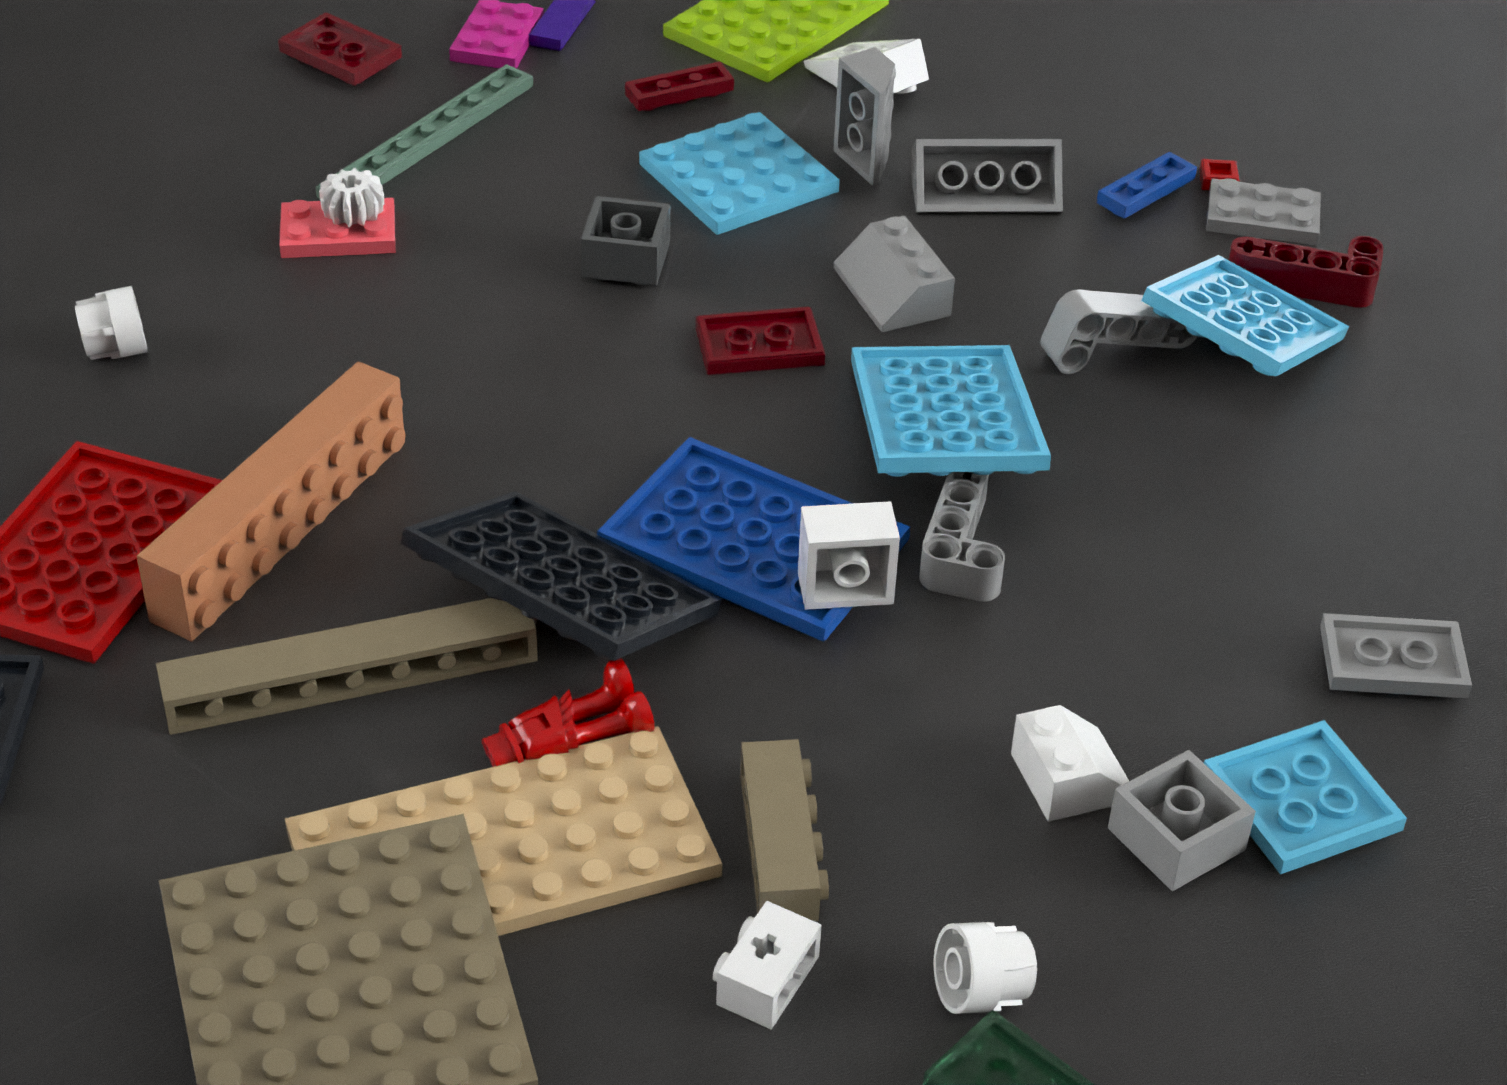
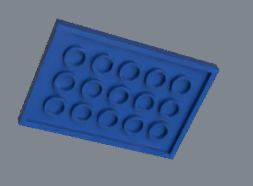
M691 437L597 531V535L610 540L707 592L823 642L853 608L805 610L798 577L801 507L853 503ZM896 521L900 536V551L909 540L910 526Z

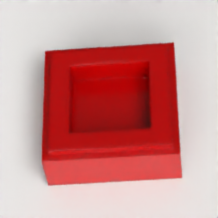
M1201 159L1199 173L1202 190H1210L1211 179L1222 180L1229 178L1240 182L1237 161Z

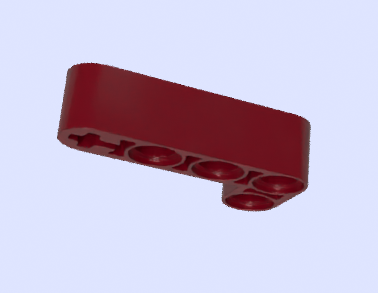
M1356 236L1351 239L1347 254L1254 237H1238L1231 243L1228 260L1295 297L1363 308L1371 305L1374 300L1382 266L1384 246L1381 241L1374 237Z

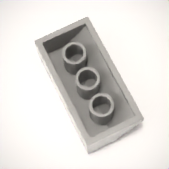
M916 139L911 147V180L916 213H1062V139Z

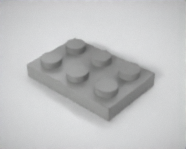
M1229 178L1222 180L1211 179L1206 231L1317 246L1320 234L1321 192H1314L1306 188L1275 187L1268 183H1244Z
M1323 613L1320 629L1330 690L1454 698L1469 697L1472 682L1457 621Z

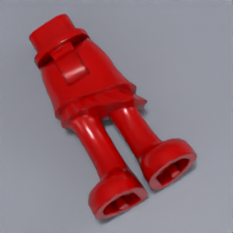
M619 658L615 661L610 660L604 667L603 685L600 688L575 699H572L569 689L559 700L554 695L548 701L517 715L508 722V725L506 723L500 724L498 733L482 738L481 741L492 766L495 767L515 761L521 763L524 762V759H539L547 754L569 753L570 749H577L579 745L590 741L632 732H652L655 729V723L645 695L641 691H634L630 671L624 660ZM611 712V713H609V714H607V715H605V716L599 717V718H597V719H594V720H591V721H587V722H583V723H579V724H575V722H578V721H581V720H584V719H587V718H590V717H593V716H597V715H600V714H604V713Z

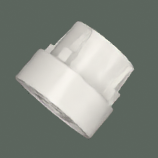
M132 286L95 293L96 297L76 301L75 311L86 355L87 357L90 356L91 360L110 356L111 359L124 358L148 352Z
M994 922L951 923L944 926L938 935L934 950V977L943 1005L953 1014L1001 1011V1006L1022 1005V1000L1027 999L1032 994L1037 977L1036 955L1029 937L1021 931H1016V926L995 927Z

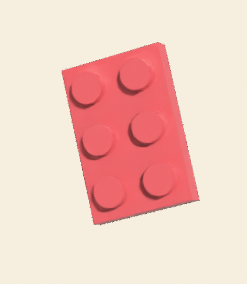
M384 198L383 212L378 214L377 220H366L364 226L357 223L352 224L350 227L346 223L334 224L332 219L325 218L320 201L295 200L281 203L279 244L281 258L396 253L394 198Z

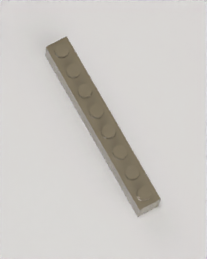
M489 598L158 662L156 667L169 735L536 662L538 661L537 636L533 619L524 616L520 609L506 601Z

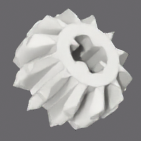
M356 168L351 171L340 169L339 174H328L327 180L321 183V190L319 191L321 209L324 211L325 218L332 219L334 224L346 223L350 227L352 224L358 223L364 226L366 220L375 221L378 214L383 212V205L385 204L383 186L380 183V178L372 176L369 170L359 172Z

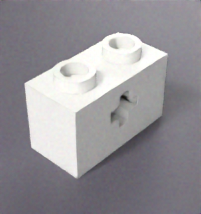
M766 901L755 918L749 916L740 929L737 944L732 952H724L716 963L713 972V981L717 982L716 1005L772 1030L819 958L821 924Z

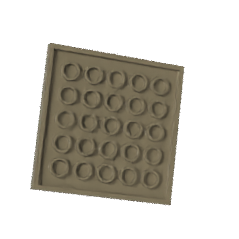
M464 814L159 880L197 1085H538V1077Z

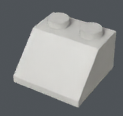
M1061 705L1016 715L1011 755L1048 822L1112 807L1115 789L1129 782L1098 727Z

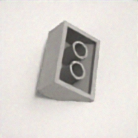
M876 47L839 58L833 150L872 186L879 184L889 157V144L892 137L891 118L894 108V79L896 78V64Z
M905 215L870 223L834 261V270L881 333L951 316L955 278Z

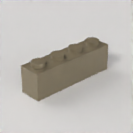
M799 739L741 742L740 778L757 914L765 902L769 901L812 921H819L820 900L829 899V882L827 870H818L817 864L818 861H823V842L821 831L813 832L811 825L817 824V802L815 794L807 795L806 788L812 785L810 759L801 758Z

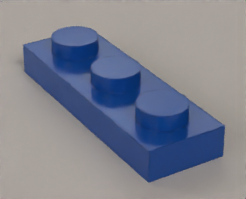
M1168 152L1099 190L1097 204L1125 219L1194 180L1197 166L1172 152Z

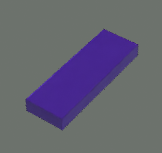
M554 0L529 33V45L561 51L592 8L595 0Z

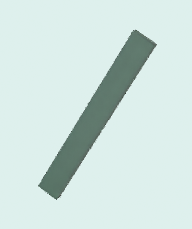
M506 64L351 163L343 170L351 171L354 168L359 172L369 170L372 176L380 178V183L383 185L533 87V76ZM321 183L316 186V196H317V198H319V199H320L319 191L321 190Z

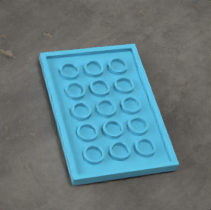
M1010 345L852 347L851 363L878 473L900 477L909 473H930L936 476H945L951 472H972L978 475H989L994 471H1014L1019 474H1032L1036 471L1050 470L1051 454Z

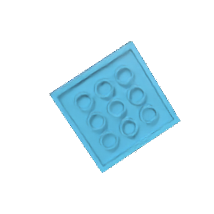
M760 112L750 113L745 117L727 123H720L715 127L697 133H690L685 137L667 143H660L639 152V164L716 235L839 192L840 179Z
M1220 255L1146 287L1141 300L1153 307V311L1157 315L1178 321L1186 326V330L1197 337L1208 338L1218 344L1224 353L1231 356H1239L1252 363L1256 371L1275 377L1342 341L1349 328L1346 324Z

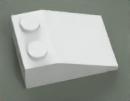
M921 39L853 42L804 61L805 68L837 87L839 58L876 47L896 64L893 93L905 94L915 91L917 89L916 84L929 80Z

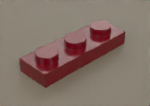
M721 62L625 82V95L637 111H651L665 105L683 104L689 100L706 96L715 97L721 93L734 91V77Z

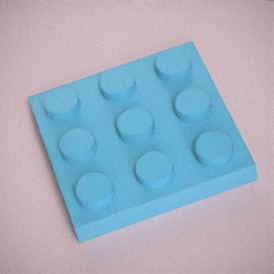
M1325 720L1204 761L1208 768L1255 810L1250 836L1280 874L1401 832L1407 820V817Z

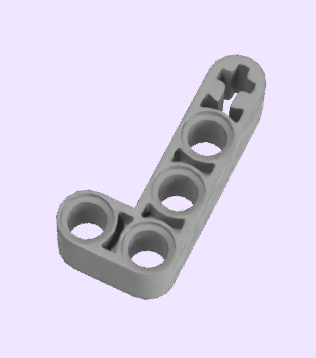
M1072 290L1064 294L1057 302L1042 334L1040 343L1056 367L1064 374H1071L1080 371L1087 364L1097 343L1178 349L1192 344L1197 339V336L1189 333L1186 330V326L1178 321L1157 315L1153 311V307L1141 301L1143 295Z
M951 472L947 475L922 545L919 581L926 589L982 602L991 601L1000 594L1005 554L996 545L973 540L986 501L989 475H978L972 472Z

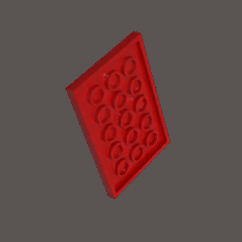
M76 441L0 526V636L95 664L145 601L137 555L222 480Z

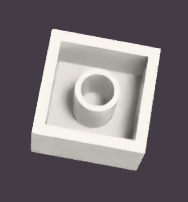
M891 501L801 507L798 577L805 610L894 604L900 536Z

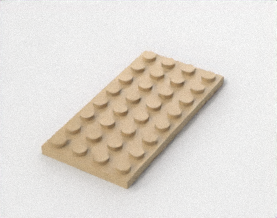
M656 726L652 732H632L580 745L577 749H570L569 753L547 754L539 759H524V762L521 763L515 761L285 818L292 850L295 851L464 814L498 936L722 876V861L659 726Z

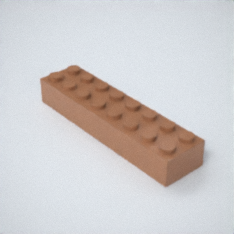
M359 361L356 362L137 555L149 622L192 642L206 628L211 627L217 618L235 601L240 600L255 582L263 575L269 573L273 566L286 553L294 549L301 539L316 525L321 524L332 510L343 500L348 499L353 491L369 476H372L393 453L398 452L405 443L406 437L403 425V400L401 398L399 377Z

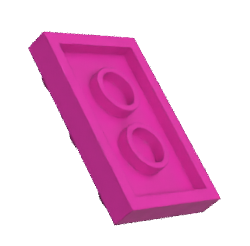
M479 0L449 49L450 61L501 68L507 64L517 68L530 46L529 33L543 16L544 8L533 7L528 3L512 4L500 2L499 0Z

